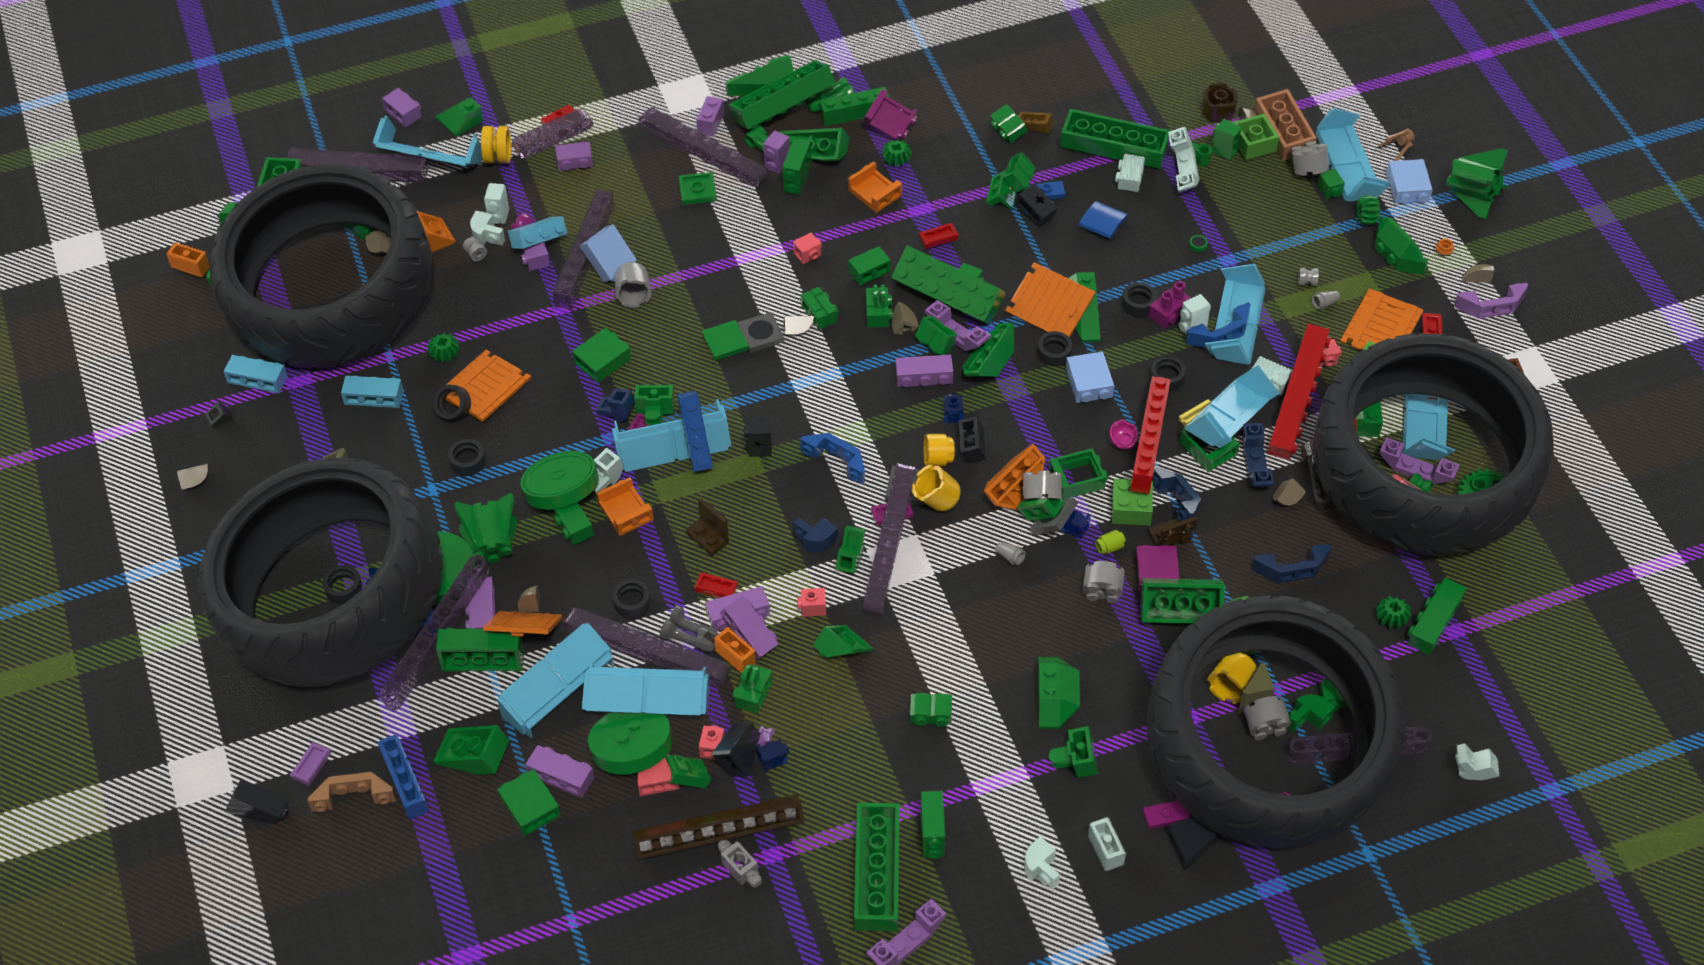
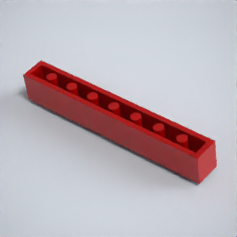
M1307 324L1270 441L1268 455L1290 460L1291 455L1296 454L1299 443L1295 442L1297 438H1301L1303 428L1300 426L1301 423L1306 422L1308 412H1305L1306 407L1310 408L1313 397H1310L1311 392L1315 393L1317 387L1315 378H1319L1322 367L1319 365L1320 362L1324 363L1327 354L1324 349L1325 347L1329 348L1331 337L1328 336L1330 329Z
M1152 376L1130 491L1150 494L1171 379Z

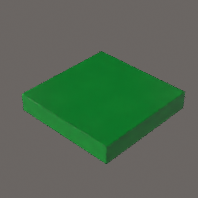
M713 172L679 176L682 205L717 201Z
M736 320L701 331L714 361L749 350V345Z

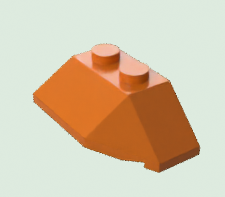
M1031 444L1011 459L986 484L984 493L995 506L1018 510L1017 507L1020 502H1024L1023 473L1033 472L1034 475H1037L1038 471H1044L1045 457L1034 444Z

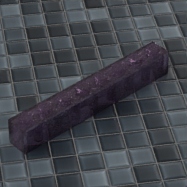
M290 148L287 157L301 159L303 167L320 164L329 165V163L346 164L348 167L357 166L373 171V174L378 173L393 182L425 184L429 169L426 157Z
M596 189L552 292L554 306L557 308L573 309L591 266V262L580 245L608 225L615 208L613 192Z

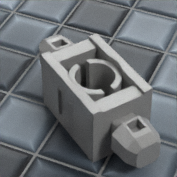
M722 840L718 843L722 864L741 885L747 881L752 887H758L762 881L758 874V864L738 841L733 845L728 840ZM735 859L737 862H743L745 867L742 864L736 865Z

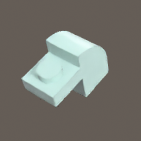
M476 211L470 221L473 237H477L483 246L485 242L503 245L505 242L504 232L502 228L494 226L493 215Z
M608 448L594 459L599 474L598 484L593 490L596 494L609 484L614 485L620 478L623 470L621 459Z
M1466 744L1457 745L1458 754H1456V762L1461 777L1468 780H1486L1499 777L1498 760L1490 749L1473 753Z
M1041 836L1027 849L1025 873L1030 881L1038 876L1039 881L1043 885H1048L1053 890L1059 885L1060 874L1050 866L1055 860L1056 850Z

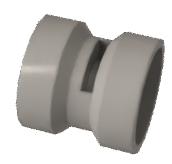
M470 237L463 243V249L473 261H480L486 256L487 249L477 237Z
M1300 267L1298 285L1304 286L1309 283L1311 286H1317L1318 268H1312L1309 271L1306 268Z

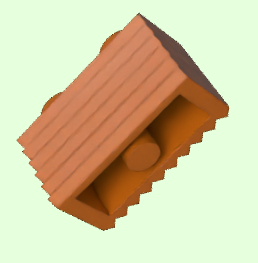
M176 242L167 252V258L172 268L199 277H203L210 268L205 251L202 252V250L199 251V249L196 250V248L193 249V247L190 248V246L187 247V245L184 246Z
M730 627L725 628L714 638L715 651L741 673L747 664H756L755 649H752V646H749L746 641L744 642V639H741V637H738V634L730 630Z

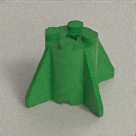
M1495 149L1460 157L1452 162L1453 170L1451 176L1447 179L1446 185L1478 217L1487 219L1491 203L1495 200L1493 199L1494 195H1498L1501 188L1507 189L1508 187L1503 185L1504 176L1501 175V171L1504 172L1503 165L1508 150Z
M509 493L498 501H487L488 505L482 506L481 502L474 505L460 502L454 503L455 511L462 522L459 525L460 533L472 549L474 560H488V563H497L500 561V558L512 554L511 543L517 525L516 516L512 515L513 494Z

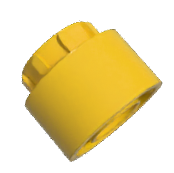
M925 434L923 445L925 466L945 467L947 463H951L954 460L955 452L953 439L946 437V434Z

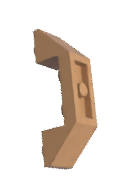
M372 772L328 777L308 797V803L312 812H324L333 809V794L344 795L350 792H367L371 790L375 804L396 802V796L390 785Z

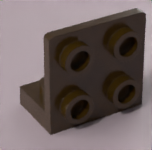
M700 499L698 501L700 519L685 530L686 534L712 557L729 544L728 520L723 514L716 512L709 502L706 503L703 499Z
M1194 516L1181 522L1178 518L1148 528L1147 533L1155 546H1174L1181 542L1187 543L1193 538L1198 518Z

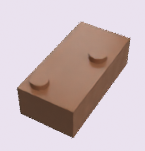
M1288 89L1256 98L1255 113L1257 116L1265 114L1279 135L1277 152L1282 161L1293 158V147L1306 146V143L1310 141L1316 142L1315 134Z

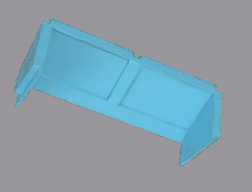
M1331 108L1316 127V135L1320 144H1327L1329 165H1332L1331 170L1336 168L1345 182L1342 194L1344 200L1348 202L1356 201L1365 195L1378 197L1388 188L1391 182L1376 178L1353 127V124L1361 115Z
M386 115L384 119L381 118L373 140V144H376L375 147L417 156L422 155V157L463 166L476 165L482 159L481 143L475 134L466 157L392 142L396 128Z
M1256 264L1221 269L1226 281L1215 330L1232 322L1233 309L1237 306L1249 302L1251 307L1244 336L1237 339L1205 343L1210 355L1215 356L1216 359L1246 365L1251 363L1258 329L1257 324H1259L1265 294V282Z
M1257 365L1234 380L1184 428L1209 445L1221 448L1232 441L1231 437L1243 424L1252 418L1270 399L1280 393L1260 366Z
M1405 395L1404 407H1406V410L1404 411L1403 453L1414 458L1439 460L1453 453L1455 449L1446 446L1448 400L1440 397H1435L1438 399H1428V397H1435L1430 395Z
M716 399L717 412L702 415L710 454L726 451L731 446L724 406H720L718 399ZM682 419L619 432L617 423L614 421L615 428H612L616 455L622 461L625 472L674 462L675 459L684 460L690 458Z
M583 623L545 655L543 660L538 661L500 694L501 696L497 701L501 716L522 735L527 734L532 738L531 728L584 683L585 672L587 669L589 670L592 662L594 667H603L606 663L614 667L611 648L589 623Z
M592 662L589 670L587 669L585 672L582 709H586V711L701 715L706 714L709 706V674H706V667L702 671L594 667Z

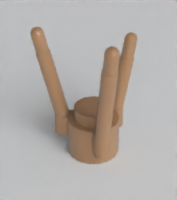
M1407 128L1402 132L1386 137L1387 141L1378 144V147L1385 146L1394 141H1397L1399 145H1404L1405 147L1394 160L1398 161L1407 149L1413 146L1414 133Z

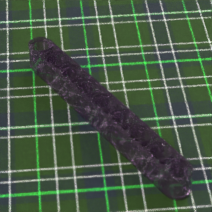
M653 107L647 109L638 118L639 124L644 129L754 188L758 187L769 175L767 169L762 165Z
M897 463L864 598L863 612L877 615L883 614L911 496L912 484L915 479L916 466Z
M473 555L468 559L430 616V619L426 622L382 688L380 698L387 709L394 711L403 705L436 655L438 632L432 633L439 629L453 628L487 578L489 567L483 556Z
M572 607L562 623V627L569 633H573L583 623H589L610 648L669 670L702 671L706 667V674H709V685L715 687H722L731 671L729 664L580 608Z

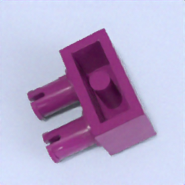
M1177 281L1170 290L1162 293L1161 297L1150 305L1149 318L1164 329L1177 321L1181 316L1180 312L1183 308V302L1191 299V297L1184 293L1185 283Z

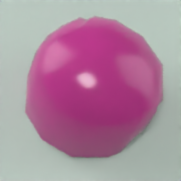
M1119 420L1110 427L1109 437L1111 443L1116 448L1121 450L1131 449L1138 442L1139 433L1134 424H1130L1125 420Z

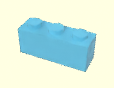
M562 216L549 217L510 230L508 234L512 248H526L565 235L567 230Z
M236 355L231 356L223 371L227 383L280 393L288 377L284 365L280 363Z
M345 376L341 395L344 405L399 408L404 390L401 379Z

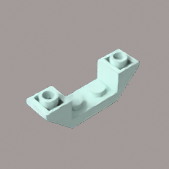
M1185 127L1168 132L1170 145L1176 153L1179 175L1176 176L1178 191L1181 192L1196 187L1199 182L1195 151Z

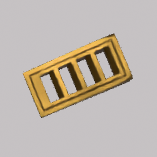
M1020 112L1019 114L1026 129L1049 134L1054 126L1051 113Z

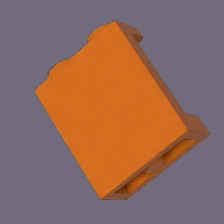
M872 162L849 177L848 190L877 213L902 196V183L899 180L894 183L889 181L876 170V163Z
M630 477L620 480L608 488H603L596 494L598 505L619 536L654 520L651 506L649 503L645 504L633 487Z

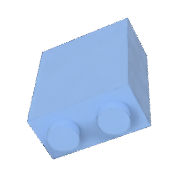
M1424 159L1389 161L1386 175L1388 181L1391 182L1389 186L1394 204L1429 202L1432 187Z
M613 224L606 226L580 245L603 282L615 281V272L618 267L626 262H635L637 260Z
M1103 352L1067 357L1066 372L1076 403L1113 397L1114 384Z

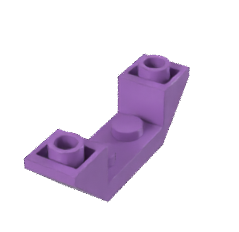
M1528 284L1510 285L1506 297L1493 300L1479 301L1475 291L1457 293L1454 306L1478 319L1513 314L1524 299Z
M938 300L925 309L927 316L931 315L937 318L957 334L954 344L964 351L978 348L991 338L989 333L978 326L969 331L952 320L951 308Z
M1386 437L1380 454L1395 472L1411 478L1415 473L1422 475L1424 480L1429 479L1433 481V485L1454 480L1459 464L1441 458L1438 466L1403 454L1404 443Z
M932 899L915 912V920L888 943L882 939L867 952V955L877 965H899L931 938L945 918L946 913Z

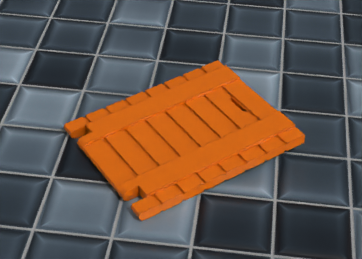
M1033 262L1031 268L1035 270L1034 274L1030 272L1026 274L1010 301L1015 304L1014 307L1007 306L1005 312L1047 333L1059 331L1071 337L1096 292Z
M1369 289L1340 342L1346 344L1349 340L1352 342L1351 347L1362 351L1368 341L1376 344L1388 338L1394 339L1396 336L1412 334L1423 313V309Z
M488 350L481 353L463 371L447 383L448 385L461 386L467 390L471 398V408L468 413L482 422L532 377L528 373L522 377L523 371L497 355L489 357L491 352ZM450 392L445 400L459 408V395L456 392Z
M499 611L483 626V630L511 632L513 636H524V633L549 634L562 620V614Z

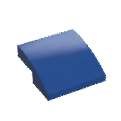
M1096 201L1082 217L1079 226L1111 238L1117 233L1119 226L1126 221L1127 214Z

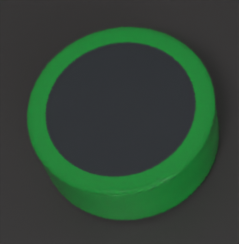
M1195 235L1191 237L1189 247L1194 252H1203L1207 249L1208 240L1202 235Z

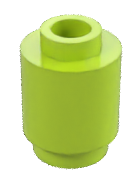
M1114 530L1098 537L1095 540V546L1101 555H1107L1124 548L1126 540L1122 532Z

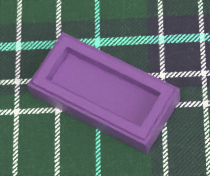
M312 742L290 774L291 779L310 786L330 756V749Z

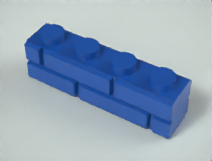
M690 391L677 394L692 469L695 472L713 468L698 393Z
M392 735L379 740L378 745L408 819L427 813L428 807L398 735Z

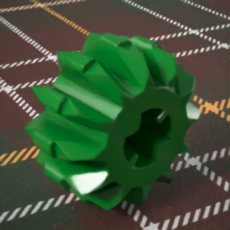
M898 139L885 143L882 150L884 163H888L889 166L894 165L895 168L899 165L903 167L904 164H908L911 157L909 144H905L904 140L900 142Z
M1365 195L1358 199L1356 211L1359 223L1362 225H1372L1379 221L1380 203L1376 196Z
M444 332L442 335L436 334V338H430V343H428L430 357L434 358L436 362L441 360L443 364L446 360L451 362L452 358H457V353L460 350L458 340L451 333L448 335Z
M1390 595L1387 599L1382 598L1376 609L1377 620L1381 621L1382 626L1387 624L1389 630L1392 626L1397 630L1401 626L1405 627L1411 617L1410 605L1406 604L1405 599L1399 600L1398 595L1395 599Z

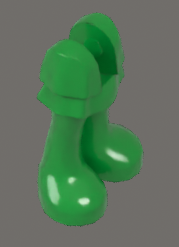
M843 77L836 84L832 85L829 90L820 91L815 97L805 99V103L809 106L812 113L820 112L819 100L855 92L848 83V80Z

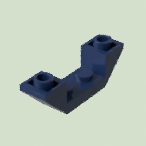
M1262 423L1243 424V453L1248 480L1254 487L1274 486L1272 470L1267 468L1264 454L1265 434Z
M1155 467L1152 479L1153 488L1158 494L1172 491L1181 502L1177 513L1179 521L1181 522L1196 516L1201 497L1183 475Z
M1319 544L1311 547L1309 561L1305 560L1300 563L1283 564L1281 566L1277 565L1274 554H1261L1254 557L1252 570L1277 584L1315 578L1329 558L1331 545Z

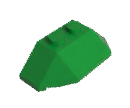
M1380 217L1374 247L1376 251L1397 271L1419 275L1425 274L1428 261L1425 257L1423 258L1422 252L1415 241L1392 218Z
M999 323L995 326V330L989 332L991 338L978 348H975L962 368L965 376L997 377L1001 373V370L1014 352L1013 323Z
M1038 657L1039 729H1060L1080 708L1079 670L1058 657Z

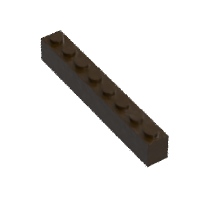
M795 794L632 831L637 858L643 859L805 821L801 801L798 795Z

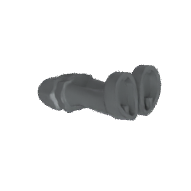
M679 605L673 608L670 620L667 619L660 630V636L663 638L681 640L694 645L695 649H701L710 653L715 650V645L712 642L715 641L714 638L719 634L707 625H700L687 619L684 608ZM677 627L696 633L697 636L684 632Z

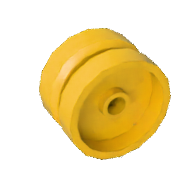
M483 126L481 150L484 164H494L496 158L500 164L510 163L511 133L509 126H499L497 131L493 126Z

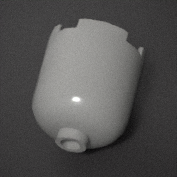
M626 262L618 267L615 272V297L625 307H639V304L645 301L648 302L651 297L648 272L643 265L637 262Z

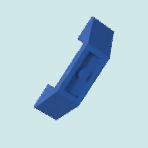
M1247 302L1234 308L1232 322L1213 332H1210L1203 323L1191 327L1187 330L1186 343L1207 348L1205 343L1237 339L1244 336L1251 304Z
M830 433L801 437L800 450L805 455L816 459L826 449L830 454H835L848 463L847 476L851 480L861 484L865 483V469L860 449Z

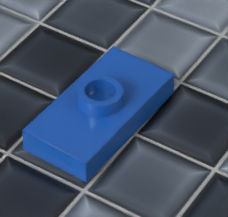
M1062 181L1035 184L1043 190L1050 200L1065 198Z

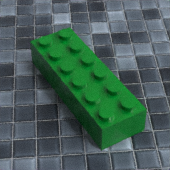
M815 59L728 104L735 123L746 129H754L759 123L771 120L776 114L785 113L788 108L800 105L803 100L815 97L820 91L829 90L836 83L829 65Z
M1070 109L1061 132L1060 147L1117 160H1123L1124 154L1144 156L1145 166L1161 169L1169 146L1168 132L1171 130Z
M908 245L891 277L901 284L988 325L991 324L1006 294L1002 289Z
M857 803L854 931H898L900 803Z

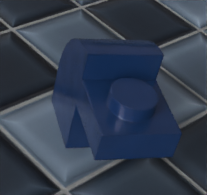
M615 388L610 397L603 396L596 408L597 414L614 417L616 422L627 420L635 405L632 391Z
M799 518L793 522L794 535L799 540H803V549L806 551H825L838 540V528L824 518L814 527H811Z

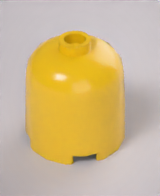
M928 465L917 473L918 479L915 484H912V493L917 499L939 512L950 510L957 504L961 494L960 486L941 467Z
M1241 652L1224 657L1207 678L1211 684L1209 687L1210 691L1221 701L1227 699L1233 701V704L1240 703L1243 691L1257 671L1255 662Z

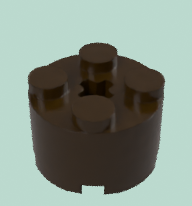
M1221 82L1209 85V88L1204 91L1202 112L1206 119L1210 122L1222 121L1223 119L1232 120L1236 112L1237 90Z

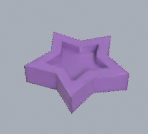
M761 726L758 748L764 744H772L771 737L775 732L773 728L765 729Z

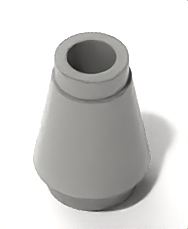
M1338 291L1317 292L1312 297V304L1316 309L1323 310L1339 301L1340 294Z
M1000 541L995 548V551L1012 565H1020L1025 558L1026 553L1022 547Z

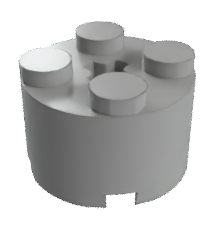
M1310 141L1306 143V146H1295L1292 148L1295 174L1307 175V172H1313L1314 175L1329 169L1327 144H1316L1315 141Z
M1038 471L1037 475H1034L1033 472L1023 473V501L1046 498L1048 500L1061 499V473H1050V471Z
M1095 561L1092 566L1087 564L1083 582V592L1086 594V599L1097 601L1100 598L1106 599L1109 603L1118 602V598L1123 593L1125 570L1122 567L1121 570L1116 568L1115 563L1108 561Z
M1277 696L1260 698L1254 701V706L1250 707L1248 704L1243 711L1250 733L1254 736L1255 740H1262L1269 734L1281 736L1287 732L1286 728L1291 724L1283 698H1280V700L1277 699Z

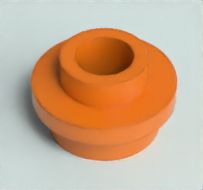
M1441 239L1436 244V251L1442 255L1452 254L1454 251L1453 242L1449 239Z

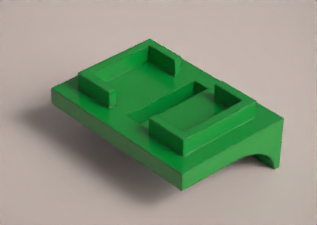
M666 755L665 759L671 770L670 783L706 788L711 778L702 759Z

